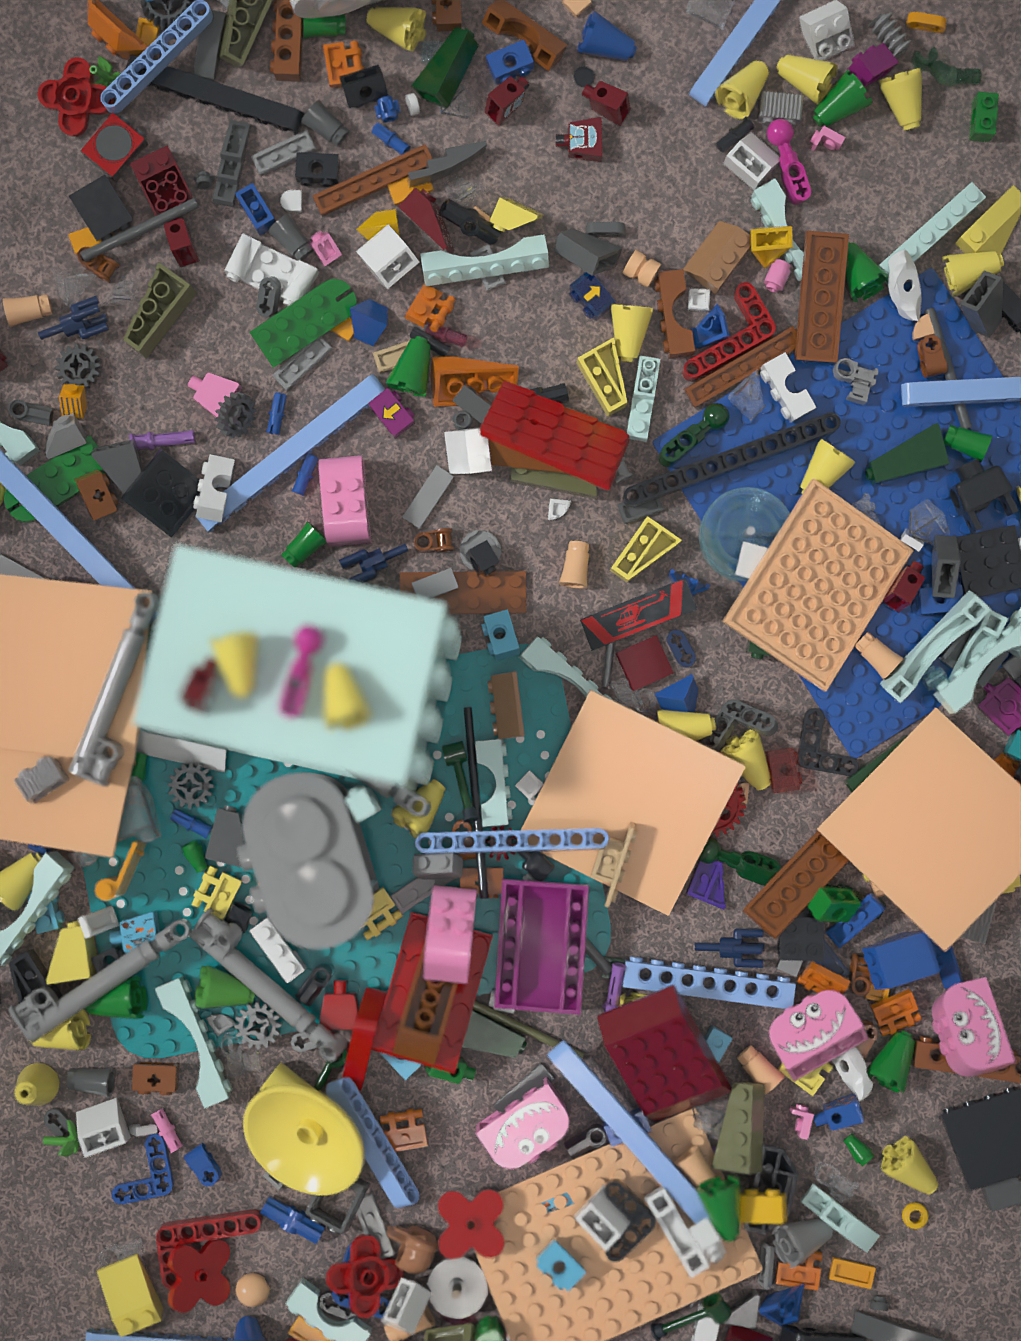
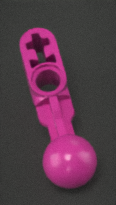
M776 119L767 128V138L771 144L778 146L780 152L781 179L787 199L790 203L798 205L810 197L811 188L805 168L799 162L796 152L792 151L790 141L794 134L793 126L785 119ZM789 169H793L796 172V178L789 174Z
M314 625L301 626L294 635V644L299 651L296 661L291 664L289 676L285 681L279 704L281 714L288 718H297L303 711L312 671L310 665L312 654L322 648L324 643L323 633ZM296 678H300L303 682V687L299 691H294L291 687L292 681ZM289 693L300 696V699L294 698L293 705L297 706L296 711L292 710L290 714L289 710L286 709V705L292 703L293 697H289Z

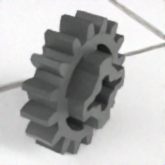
M75 344L74 349L67 346L68 352L66 353L60 351L62 358H56V361L60 364L55 366V369L60 371L56 376L62 379V384L85 385L89 389L90 382L97 383L94 378L95 376L101 377L97 369H101L102 365L97 363L100 361V358L94 356L96 352L93 349L88 351L86 345L80 348L78 344ZM83 355L89 357L91 362L84 361ZM78 363H80L82 367H79L78 371H76L74 368L78 367ZM66 373H73L74 380L70 379Z
M238 391L237 393L230 392V397L224 396V403H218L220 409L215 410L218 413V417L214 418V421L219 422L216 428L221 430L220 433L231 438L235 436L240 438L241 432L247 434L246 428H252L251 420L256 419L253 413L257 409L253 408L255 402L251 400L250 396Z
M190 763L189 768L186 764H181L182 770L175 768L176 775L169 776L173 780L172 783L167 784L168 787L173 789L169 792V795L176 796L173 802L181 801L180 807H184L187 803L188 809H192L195 803L198 808L201 807L200 801L208 802L206 796H213V793L209 790L215 787V785L210 784L214 777L207 776L210 771L209 769L202 771V764H199L196 768L194 763ZM186 773V778L179 781L180 777ZM197 773L202 776L204 782L197 778ZM192 780L193 784L200 785V787H195L191 790L189 787L183 786V784L191 783ZM178 789L185 793V798L179 793ZM200 790H204L202 795L199 798L195 799L196 794Z

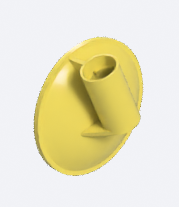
M280 1062L260 1088V1092L254 1096L246 1108L243 1128L247 1144L259 1164L284 1185L312 1195L339 1193L350 1187L362 1170L364 1148L360 1134L352 1120L336 1103Z

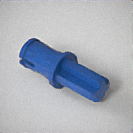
M376 123L373 126L371 132L381 139L386 147L390 146L401 155L409 151L410 145L400 139L396 132H391L380 123Z
M277 392L274 394L271 412H268L270 418L266 433L280 435L282 418L285 417L283 412L287 398L283 393Z
M306 454L300 472L297 471L298 477L292 489L293 492L304 496L310 479H313L312 473L318 457Z
M175 809L170 817L172 821L187 828L188 832L191 830L205 839L208 838L213 828L196 819L197 816L192 817L178 809Z

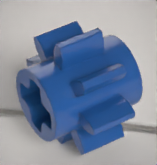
M392 96L378 99V105L374 106L377 119L382 118L385 123L395 121L398 118L397 114L401 113L398 100L393 101Z

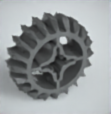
M143 0L140 2V5L143 8L144 16H147V21L150 23L153 20L154 27L161 25V29L165 31L167 26H170L196 0H169V9L167 6L168 0H153L149 2ZM154 9L164 10L167 15L159 14Z

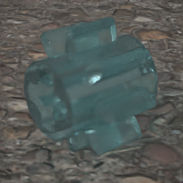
M934 665L930 666L925 671V675L921 677L928 691L934 689L935 692L938 691L936 687L946 679L948 680L944 670L941 667L935 669Z

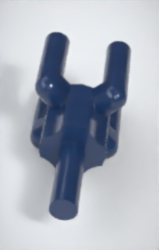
M97 295L72 304L70 306L71 313L59 317L61 324L38 332L40 339L43 340L62 332L67 337L79 333L82 339H86L108 331L106 314L89 320L87 318L90 315L101 312L98 306L100 302Z
M406 544L384 553L381 552L380 548L369 553L367 550L362 549L339 559V562L343 569L359 563L362 573L347 580L349 583L361 585L376 578L378 571L387 568V560L409 550Z
M736 928L733 931V937H721L720 943L695 942V951H717L720 953V958H733L735 967L763 968V959H742V954H762V951H765V943H746L742 940V937L763 938L764 931L763 929Z

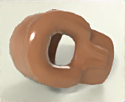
M388 1225L387 1236L401 1242L396 1257V1266L412 1274H420L427 1271L432 1263L435 1251L438 1249L439 1242L436 1236L428 1230L417 1226L403 1228L397 1225Z

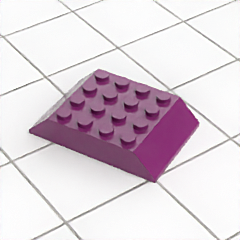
M502 879L494 1008L581 1015L589 885Z

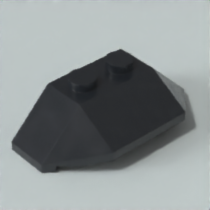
M763 1144L762 1172L751 1174L748 1189H757L758 1193H766V1190L778 1189L779 1193H786L787 1217H789L799 1173L783 1148ZM743 1223V1229L765 1235L778 1224Z

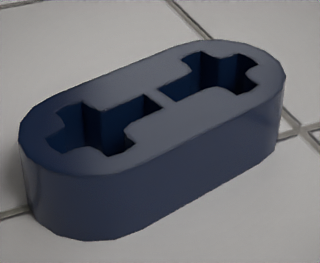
M680 630L671 631L667 635L666 642L675 660L681 667L687 668L692 666L696 656L685 634ZM672 634L681 636L682 639L679 641L682 646L681 648H678L676 643H671L670 640L673 639ZM683 649L686 655H691L692 658L689 659V664L681 662L680 659L683 655L680 650Z

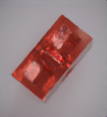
M793 747L765 751L771 775L772 793L799 790L802 784V776L800 772H797L796 764L799 763L797 751H794ZM783 764L785 765V767H789V771L786 772V776L784 773H780V769L783 768Z

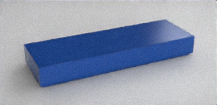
M872 892L861 901V906L849 922H837L825 932L839 949L886 909Z

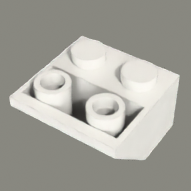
M834 0L799 17L802 34L816 60L823 61L854 46L848 9L838 0Z
M750 132L728 153L724 165L753 190H756L780 163V156Z
M389 225L385 226L356 251L377 280L387 289L419 263L409 247Z
M117 1097L76 1112L77 1134L84 1157L125 1144L131 1138Z
M603 1184L573 1216L597 1243L607 1251L622 1235L630 1221L606 1197V1186Z
M401 1278L382 1323L413 1335L432 1293L415 1282Z

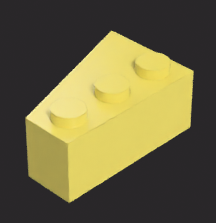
M613 337L577 358L579 369L607 417L620 411L627 405L615 339Z
M647 516L610 571L625 582H628L680 544L682 540Z

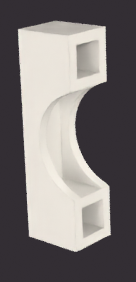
M660 1186L645 1195L644 1199L689 1276L693 1278L709 1268L708 1262L685 1226L665 1188Z

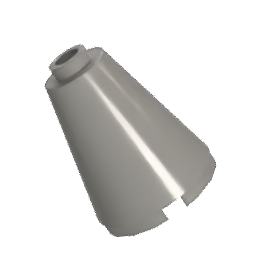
M821 1218L779 1224L772 1230V1235L775 1234V1241H772L773 1247L780 1260L784 1264L789 1263L791 1265L790 1268H794L802 1264L832 1238L833 1228Z

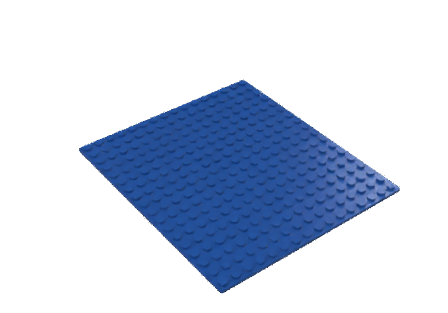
M930 268L918 275L921 287L920 318L925 315V310L935 308L957 380L1004 378L936 271ZM911 280L904 284L906 292L912 288ZM889 293L841 323L838 361L848 358L858 362V367L872 371L875 368L878 369V375L875 377L876 383L870 388L867 402L864 405L846 400L849 392H852L853 386L849 382L839 381L834 377L833 367L836 363L794 360V352L788 358L796 371L786 377L785 386L791 393H800L806 389L816 406L814 410L793 422H790L789 419L786 420L780 410L782 406L779 401L773 399L770 393L772 389L769 383H765L759 374L714 402L723 404L728 409L730 414L728 424L720 430L710 429L705 434V438L692 448L685 457L674 466L667 468L669 471H673L821 415L835 413L840 417L841 424L833 434L683 489L682 492L735 574L743 541L769 548L802 495L801 483L816 446L822 439L855 461L853 467L829 489L901 540V535L906 528L923 538V547L919 552L914 549L903 569L907 566L910 567L913 561L919 562L924 566L921 575L925 577L922 585L932 584V549L935 535L959 537L1015 525L1017 537L1021 538V503L1016 493V486L1019 485L1021 487V403L1019 401L965 404L972 427L968 430L992 435L988 450L981 462L984 470L993 466L1001 467L1013 488L1010 494L1019 510L1018 512L1007 516L999 498L991 501L987 508L979 512L974 511L982 529L971 533L963 515L958 516L949 495V489L961 482L955 469L975 459L945 445L950 463L947 466L871 485V481H868L865 475L866 465L933 424L939 423L943 440L950 424L956 427L960 426L954 404L902 406L901 384L946 381L944 374L928 378L923 376L917 345L924 338L913 341L912 332L917 321H911L899 315L898 309ZM926 343V347L932 348V345ZM842 363L838 365V369L851 372L848 365ZM706 408L654 439L653 446L658 454H660L663 446L681 431L686 430L692 424H698L702 421L703 412ZM826 419V427L834 428L833 421ZM809 426L805 427L806 434L814 436V429ZM792 434L785 435L787 442H795V437ZM680 439L682 445H690L687 439ZM772 441L765 443L768 450H775L776 447ZM674 448L673 452H671L670 454H666V456H667V457H669V456H672V457H673V455H674V453H675V451H676L675 448ZM746 449L748 457H756V452L753 449ZM727 456L726 462L729 465H735L736 459L733 456ZM706 464V469L709 472H716L715 464ZM688 470L686 472L689 479L695 480L697 478L695 471ZM748 527H754L755 533L749 539H743L742 533ZM959 572L956 586L961 585ZM736 575L744 588L749 578ZM1021 588L979 597L992 611L1008 618L1004 626L1005 628L1011 622L1012 614L1021 608ZM914 597L909 606L899 613L881 603L859 640L869 632L893 652L904 658L947 613L917 616L916 597ZM935 597L937 603L942 604L944 598ZM855 647L827 691H822L801 675L799 677L850 757L856 759L941 706L942 704L933 694L938 691L936 687L946 679L948 680L953 669L937 657L925 671L916 688L901 703L880 684L883 680L881 676ZM1006 651V652L1009 653V654H1008V656L1005 658V660H1007V659L1012 655V654H1011L1010 652H1008V651Z

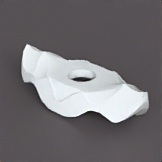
M901 250L891 256L888 261L889 293L898 309L899 315L911 321H919L921 309L919 276L908 251ZM910 279L912 288L906 292L904 290V283Z
M854 1047L834 1058L832 1062L835 1064L842 1080L855 1093L858 1100L862 1101L869 1095L873 1083L867 1076L866 1064L862 1055Z

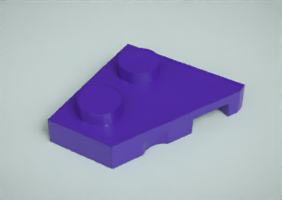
M699 861L686 894L725 910L723 864L719 861L711 864Z

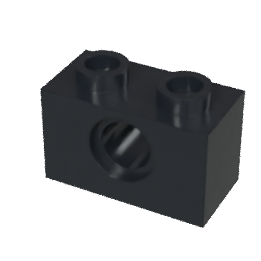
M379 64L339 77L349 109L353 107L359 108L366 103L377 102L378 99L389 96ZM368 86L366 90H361V88Z
M296 152L295 178L297 183L306 187L313 186V184H321L322 187L327 188L339 184L340 158L338 154ZM317 167L323 169L320 174L312 173Z

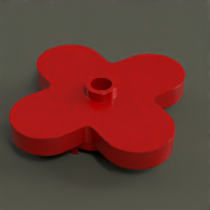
M74 57L67 61L63 70V78L60 80L44 81L39 86L37 92L38 100L43 106L50 110L59 111V127L65 134L72 137L80 136L87 130L90 114L104 115L109 112L101 102V94L107 87L100 84H92L93 74L89 70L91 65L80 57ZM114 98L109 100V105L114 104Z
M491 1189L483 1190L472 1201H469L462 1193L454 1190L447 1191L440 1197L438 1211L441 1217L449 1224L439 1239V1249L443 1256L448 1259H459L470 1248H474L481 1256L494 1258L503 1251V1234L493 1224L503 1211V1199L498 1192ZM469 1221L475 1222L473 1229L467 1227Z
M362 1234L357 1236L351 1244L350 1260L335 1263L328 1269L326 1284L329 1289L337 1294L350 1293V1308L352 1312L361 1318H369L377 1312L380 1306V1293L383 1290H391L398 1287L401 1278L404 1277V1271L396 1266V1260L392 1258L381 1259L380 1243L375 1237L369 1234Z
M221 1239L208 1240L199 1251L186 1244L178 1245L171 1251L168 1258V1266L176 1275L175 1284L168 1294V1303L172 1309L180 1313L189 1312L200 1299L212 1306H218L225 1302L230 1293L229 1281L221 1274L222 1268L230 1257V1248L225 1241Z

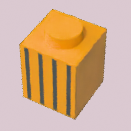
M63 384L59 395L62 416L74 413L76 418L83 419L87 409L85 386Z

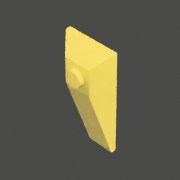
M1013 185L955 244L964 253L996 251L997 255L1002 254L1021 215V192Z

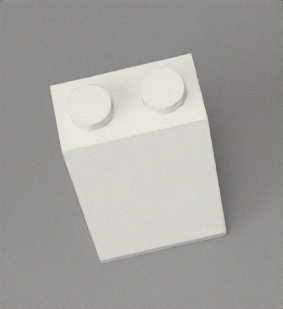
M479 428L444 432L450 474L492 471L488 439L480 436Z

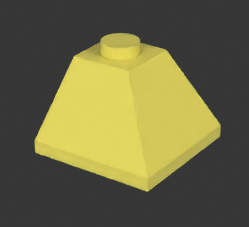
M500 197L490 222L494 223L493 227L495 229L505 232L506 229L512 230L539 220L543 214L507 197Z

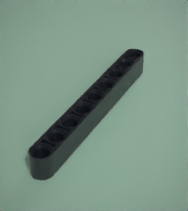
M130 55V57H129V59H128V62H127V65H126V68H127L138 56H136V55ZM169 66L147 85L148 87L151 85L157 87L156 89L167 93H176V96L188 100L190 98L196 100L195 102L206 106H215V109L227 113L229 111L234 112L236 116L248 119V117L255 119L254 122L266 126L270 124L276 129L294 132V135L298 134L301 121L305 115L296 108ZM147 69L139 70L138 75L145 74Z

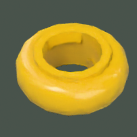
M909 1203L902 1211L903 1222L911 1229H920L928 1221V1211L920 1203ZM914 1210H918L921 1213V1217L917 1221H911L909 1218L910 1213Z

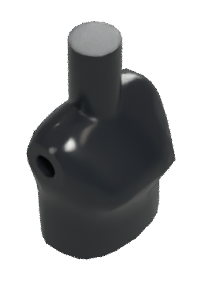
M533 851L532 853L517 852L525 859L522 868L539 882H542L555 867L540 851Z
M233 902L224 921L228 924L234 923L238 925L243 934L248 929L254 910L244 903Z

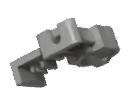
M848 358L840 359L833 367L834 377L839 381L849 382L853 386V390L849 392L846 400L864 405L867 402L870 388L876 383L875 377L878 375V369L868 370L858 367V362ZM841 363L848 365L851 372L838 369V365Z

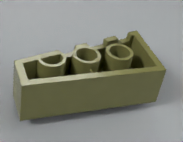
M229 0L219 53L220 59L236 68L243 66L272 0Z
M159 262L155 267L156 272L153 278H150L147 285V292L144 298H141L137 314L133 316L123 338L130 348L145 359L149 357L197 294L189 283Z
M510 467L511 483L596 500V485L568 473Z
M747 1081L733 1083L711 1166L712 1169L746 1174L762 1172L764 1083Z

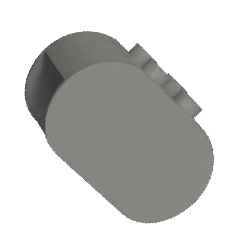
M317 773L289 774L273 779L262 786L250 800L244 814L243 836L246 844L237 846L243 870L254 869L258 881L256 887L250 888L256 912L267 911L271 924L281 936L293 944L310 949L333 947L347 941L358 933L367 922L372 911L373 893L379 890L377 877L360 823L356 821L345 801V798L349 797L348 791L337 780Z

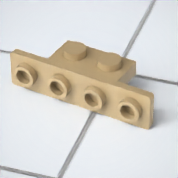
M630 823L625 841L608 837V844L598 852L591 877L611 883L605 900V907H609L610 902L615 903L618 890H615L616 883H621L624 870H621L623 862H628L631 850H628L630 842L634 843L637 835V830H634L635 823Z

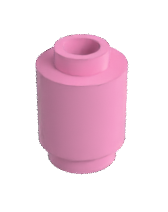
M776 259L771 264L764 280L767 290L775 293L783 290L791 273V265L789 263Z

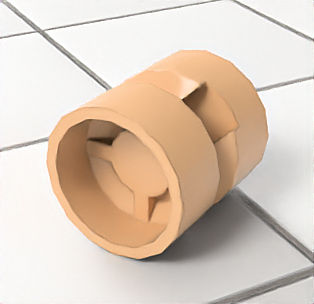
M635 250L622 274L632 279L637 277L638 283L649 288L661 264L652 258L647 261L646 255Z

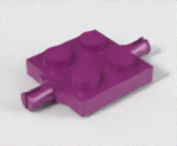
M1008 677L995 687L988 682L983 688L988 694L977 708L1009 737L1016 729L1021 728V688Z

